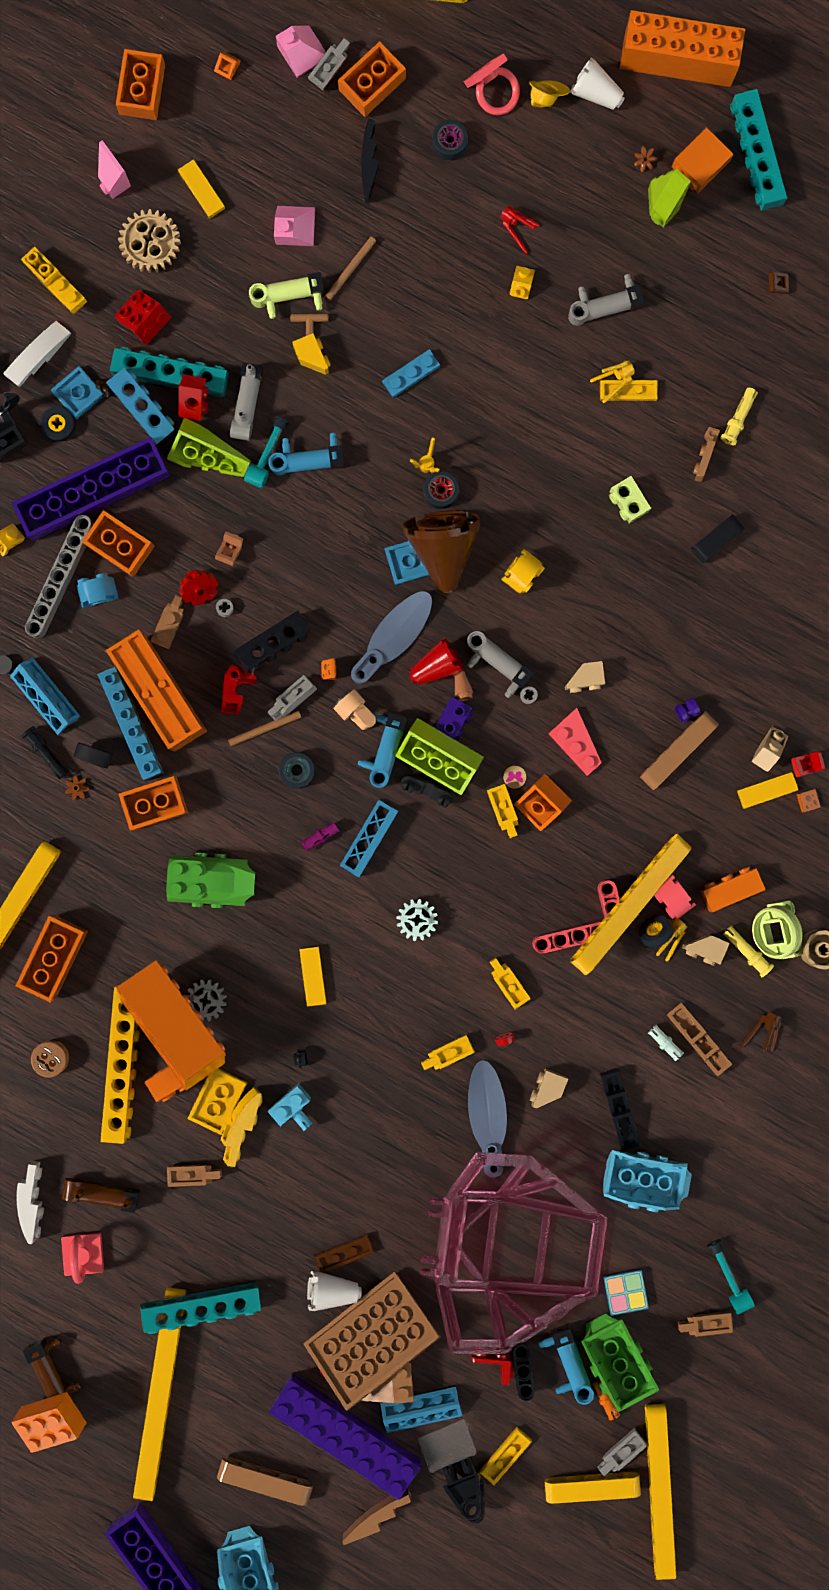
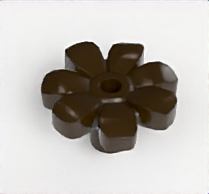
M108 378L98 379L96 381V388L102 389L105 397H112V390L106 384Z

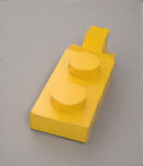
M503 784L487 790L502 831L507 830L509 838L516 837L517 833L514 826L518 825V818L506 785Z
M496 958L491 960L490 964L494 968L491 974L513 1008L517 1009L530 1000V997L511 969L506 964L501 966Z
M464 1035L432 1050V1052L428 1053L429 1058L422 1061L421 1064L424 1070L434 1066L435 1070L442 1069L475 1052L467 1035Z

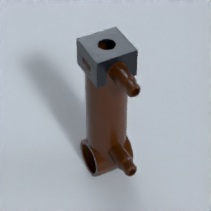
M69 1177L65 1178L62 1199L71 1202L82 1201L120 1208L124 1212L135 1213L141 1190L132 1188L120 1189Z
M43 1338L28 1345L23 1353L28 1364H32L46 1397L50 1398L67 1392L73 1401L70 1394L80 1389L81 1384L78 1382L65 1388L49 1354L51 1349L61 1344V1340L57 1338L46 1342V1339Z

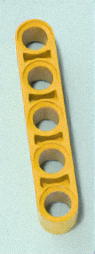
M637 1472L607 1473L605 1476L603 1474L547 1478L545 1479L546 1501L548 1503H569L636 1498L641 1495L640 1476Z

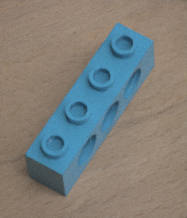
M123 368L109 379L106 384L153 441L158 444L175 430L172 427L174 422L168 415L163 416L160 412L162 408L156 400H150L147 396L150 393L144 385L139 386L136 383L135 379L137 377L130 369L126 370ZM127 384L133 385L135 388L134 394H125L124 386ZM138 400H145L147 402L146 410L141 411L137 408L136 403ZM151 415H157L160 418L159 425L153 426L150 424L149 418Z

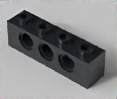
M296 611L235 649L233 657L245 674L249 671L254 673L262 667L260 664L265 661L270 663L277 658L276 654L279 652L285 653L293 647L292 644L295 642L301 643L306 640L311 629L299 611ZM284 631H290L293 637H287ZM268 641H275L277 647H271ZM258 650L262 656L256 657L252 651Z

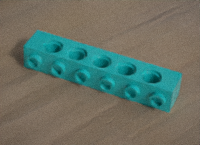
M755 89L736 94L730 104L731 113L735 114L736 117L735 127L737 133L740 132L741 149L746 154L745 164L751 172L750 182L756 190V204L760 205L761 211L782 206L787 196L758 90ZM744 112L750 113L751 117L745 116ZM749 130H753L756 135L750 134ZM754 148H758L761 153H756ZM762 166L766 171H761L758 167ZM767 184L771 187V189L768 190L764 188L763 185Z
M125 347L120 349L114 348L110 372L113 376L123 368L126 370L130 369L137 377L135 379L137 381L179 389L182 376L186 372L191 371L193 376L202 378L206 375H211V381L206 382V386L209 387L208 395L225 398L229 378L227 370L221 366H214L212 368L207 367L206 364L201 362L192 364L187 363L188 361L185 359L177 358L172 360L168 356L160 354L156 357L151 356L150 353L145 351H139V353L132 352L131 349ZM131 361H137L135 367H128ZM149 365H156V368L153 371L147 370V367ZM168 368L175 369L173 374H165Z
M254 1282L141 1303L140 1311L143 1332L155 1334L162 1329L175 1330L179 1326L187 1325L191 1327L204 1321L213 1323L220 1318L233 1319L241 1314L254 1315L257 1311H261L258 1286ZM237 1299H244L241 1305H235ZM219 1302H224V1303H225V1305H224L223 1308H221V1309H216V1308H215V1306H216L217 1303H219ZM199 1306H205V1310L203 1312H196V1309ZM179 1310H186L183 1316L176 1315ZM160 1313L167 1314L163 1320L157 1319Z

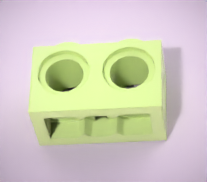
M632 476L613 486L609 491L611 493L609 495L614 505H618L622 519L624 521L627 520L629 524L648 513L651 509ZM619 490H627L628 496L622 497L619 494ZM629 506H637L638 512H630Z

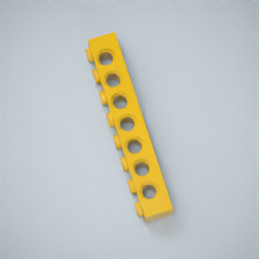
M115 986L101 1142L124 1144L127 1138L130 1139L131 1127H128L129 1119H132L133 1114L130 1100L134 1099L135 1090L132 1088V1080L135 1081L136 1069H133L134 1061H137L138 1057L135 1043L139 1041L140 1032L137 1030L135 1019L129 1011L123 1008V1003L119 999L117 986ZM122 1021L130 1023L129 1030L122 1028ZM121 1040L128 1042L129 1047L127 1050L120 1047ZM119 1059L126 1061V1069L119 1067ZM117 1079L125 1081L124 1088L117 1086ZM116 1098L123 1100V1107L116 1106ZM113 1118H120L122 1125H114Z

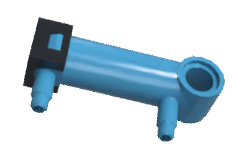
M334 432L330 433V446L328 449L291 453L288 438H283V454H272L268 462L272 473L278 476L290 472L344 468L342 445H338L336 433ZM278 460L284 462L281 468L274 467V463Z
M389 713L388 717L373 714L377 722L385 724L374 763L366 760L358 761L359 766L372 770L370 782L376 788H383L389 782L396 758L395 755L398 752L407 723V718ZM378 773H382L385 776V780L381 784H377L374 781V776Z
M569 1324L550 1330L552 1337L539 1342V1346L544 1348L556 1345L569 1383L556 1388L557 1394L572 1390L578 1403L583 1405L589 1404L593 1400L594 1392ZM585 1388L588 1390L585 1395L579 1394L581 1389Z

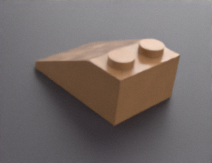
M411 1361L361 1401L383 1403L414 1402Z

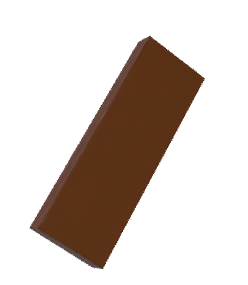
M367 1233L315 1254L314 1258L320 1272L326 1273L373 1254L375 1250Z

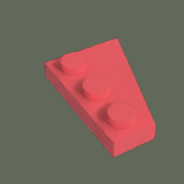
M577 708L549 733V736L586 776L602 763Z

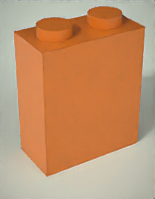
M706 127L674 159L672 168L673 170L677 168L691 181L689 188L699 193L731 161L733 153Z

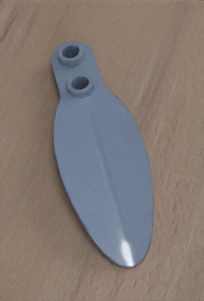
M421 591L409 596L382 620L370 639L367 653L351 671V678L355 683H366L381 665L396 659L415 641L431 611L432 598L428 592ZM375 658L376 663H370L369 659ZM358 672H363V673H364V677H363V678H359V677L357 676V673H358Z
M482 1060L475 1065L470 1077L468 1112L473 1134L482 1148L484 1171L489 1177L494 1178L500 1176L503 1172L501 1146L506 1134L507 1111L498 1075L489 1062ZM494 1147L495 1151L490 1152L488 1151V1148ZM494 1165L497 1169L492 1171L490 1167Z

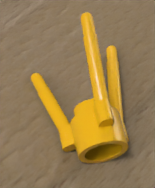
M629 361L602 369L604 374L590 379L592 383L615 374L617 379L623 380L602 401L603 403L612 398L626 383L632 381L631 376L634 375V368Z
M434 437L431 438L428 455L421 457L419 462L410 459V462L424 473H434L440 470L439 468H434V459L432 458L435 444Z
M677 918L673 921L670 920L674 928L672 937L656 953L659 956L675 937L676 940L665 959L667 962L670 960L685 934L684 931L687 929V926Z

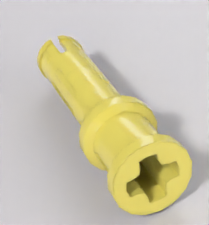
M746 389L735 415L728 421V427L720 437L726 444L736 445V439L740 431L744 429V420L758 394L755 389Z
M730 926L727 929L728 931L723 933L748 959V964L750 966L753 965L759 971L761 977H764L773 969L774 965L769 964L762 957L763 954L761 952H756L733 926Z

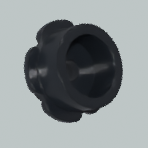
M298 1049L297 1053H294V1063L299 1068L308 1065L306 1050L301 1051Z

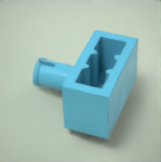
M299 1083L268 1110V1113L279 1126L284 1124L289 1118H293L303 1131L313 1124L302 1111V1107L310 1101L311 1097Z

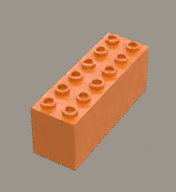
M631 10L625 31L619 69L731 87L740 66L745 29Z
M138 629L106 650L169 750L176 752L207 732L152 643L142 631Z
M154 961L117 986L119 999L187 1091L225 1064V1048L220 1041H215L211 1028L208 1025H203L201 1021L203 1018L197 1010H192L188 997L185 994L181 995L177 982L174 979L170 980L166 967Z

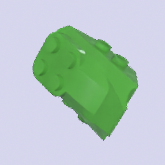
M195 853V856L171 855L167 870V901L192 903V907H203L204 904H211V908H223V905L245 906V901L254 896L255 872L247 865L248 860L226 858V854H214V857H207V853Z
M605 1313L586 1324L585 1338L581 1342L592 1363L590 1369L595 1378L599 1376L602 1382L599 1386L604 1396L609 1395L618 1412L659 1391L650 1373L653 1369L648 1359L643 1360L640 1354L643 1350L639 1342L633 1341L622 1319L616 1320Z

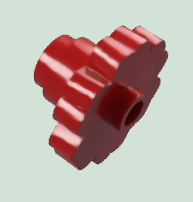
M192 570L180 582L181 589L179 593L185 603L191 602L193 606L203 605L206 600H212L217 594L216 587L218 582L212 573L207 574L205 570Z

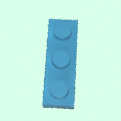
M429 349L382 380V383L392 398H394L438 369L440 364Z

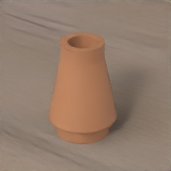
M465 672L455 674V697H457V700L467 701L472 699L474 692Z

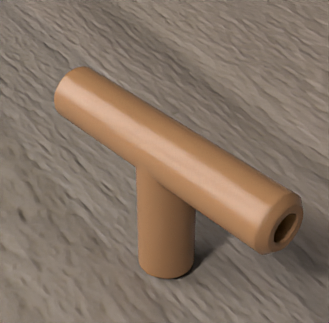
M291 314L290 320L291 322H306L307 336L313 333V322H328L329 315Z

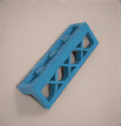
M33 657L20 663L10 675L12 680L57 735L61 734L68 725L81 717ZM19 673L24 677V682L18 676ZM31 688L35 690L36 696L33 695ZM43 703L48 706V711L44 708ZM55 718L61 722L62 725L60 727L56 723Z
M378 800L340 866L355 876L360 877L398 811ZM381 805L389 810L385 818L378 820L376 811ZM375 815V819H376V820H375V821H371V819H372L373 816ZM377 823V833L368 836L367 826ZM364 831H365L366 837L361 838V836L363 835V833H364ZM367 839V850L358 853V841ZM354 848H355L356 854H352V855H351V853L353 852V850H354ZM357 855L359 863L355 870L345 865L349 857Z
M456 1387L414 1396V1402L381 1403L382 1417L387 1433L462 1416Z

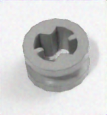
M228 599L219 600L216 604L217 613L221 617L230 616L233 612L232 602ZM223 603H227V606H230L226 613H223L222 609L219 610Z
M531 686L523 688L520 693V698L525 704L535 702L538 696L536 689ZM526 690H529V692L532 691L534 693V695L532 696V700H528V698L526 700L524 698Z

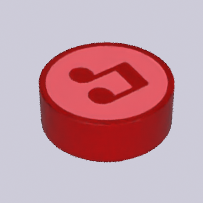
M507 1032L495 1037L497 1046H505L513 1043L515 1040L513 1032Z

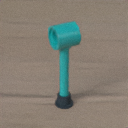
M275 416L274 430L258 465L251 463L244 477L245 482L261 489L264 487L269 476V471L264 469L281 431H284L286 425H289L286 419Z
M718 1239L709 1243L707 1248H710L712 1254L716 1256L733 1291V1294L729 1296V1300L736 1314L739 1315L755 1307L747 1289L740 1290L722 1253L723 1248L720 1244L722 1241Z

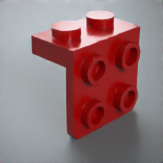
M137 290L115 315V319L130 329L146 346L171 318L160 303L141 290Z
M479 1344L471 1347V1361L501 1364V1385H509L510 1378L513 1379L514 1366L513 1360L510 1358V1351L503 1346L487 1348V1346Z

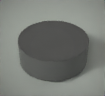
M0 655V674L7 675L13 670V661L5 655Z

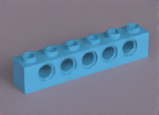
M117 667L97 674L142 779L148 781L164 774L125 681Z

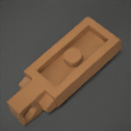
M709 427L705 433L704 438L707 445H702L699 456H702V460L695 465L693 471L696 474L695 481H703L720 432L719 429Z
M175 595L172 604L167 603L152 636L151 643L168 650L170 649L183 618L184 609L181 608L184 601L183 598Z
M206 1164L167 1167L168 1187L202 1186L212 1183V1179H221L222 1169H211V1165Z
M730 1311L692 1315L687 1317L688 1320L678 1321L680 1333L689 1332L690 1335H695V1337L733 1333L732 1313Z

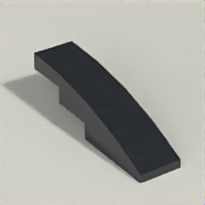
M368 118L361 156L362 185L365 203L369 204L379 171V160L374 159L378 148L377 140L373 139L376 124L375 120Z
M616 1068L600 1073L621 1150L640 1146L619 1069Z

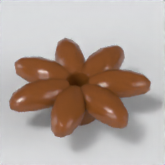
M642 146L641 154H634L639 159L634 163V166L641 165V172H644L646 166L651 170L653 169L651 162L657 160V157L651 156L654 149L651 148L646 151V148Z
M74 776L73 782L66 781V785L70 788L65 791V794L72 793V800H75L77 795L84 799L85 796L82 791L90 790L89 787L83 786L86 779L78 781L77 776Z

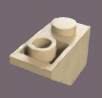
M603 662L583 663L566 684L565 690H570V693L582 692L581 688L589 687V691L601 689V686L605 684Z
M772 726L756 750L752 762L768 772L780 758L788 736L783 731Z
M706 935L683 944L682 948L687 950L685 954L694 958L697 955L704 957L703 962L714 966L715 963L721 965L730 943L712 935Z
M546 1068L544 1072H540L537 1078L538 1088L533 1090L530 1097L532 1107L539 1108L561 1098L568 1078Z

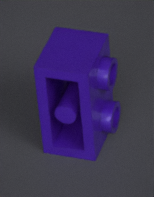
M451 697L434 728L452 739L459 740L464 731L461 729L463 723L468 724L473 715L470 712L472 708Z

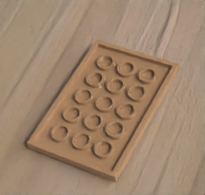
M393 1272L359 1299L357 1303L350 1306L303 1344L345 1410L348 1411L437 1341L440 1335L397 1272Z

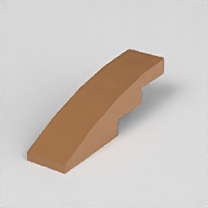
M682 1003L667 1014L668 1018L717 1077L732 1066V1063Z
M409 1488L406 1489L400 1500L389 1496L360 1516L343 1533V1545L379 1532L381 1522L396 1517V1508L411 1502Z

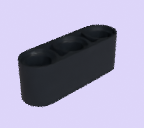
M732 514L690 550L703 564L745 528Z
M517 1339L512 1344L517 1393L520 1399L529 1401L535 1395L531 1355L528 1343L523 1339ZM524 1347L526 1350L524 1353L519 1354L516 1352V1349ZM522 1366L528 1368L525 1373H520L518 1370ZM523 1386L531 1388L528 1392L521 1391Z

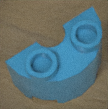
M107 573L98 574L95 579L91 580L89 578L78 580L77 590L82 609L119 599L114 578L108 577Z

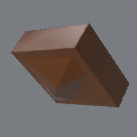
M769 273L770 293H789L788 273Z

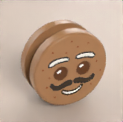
M48 1040L39 1044L31 1055V1064L34 1071L43 1077L50 1078L59 1075L66 1069L69 1063L67 1048L56 1040Z

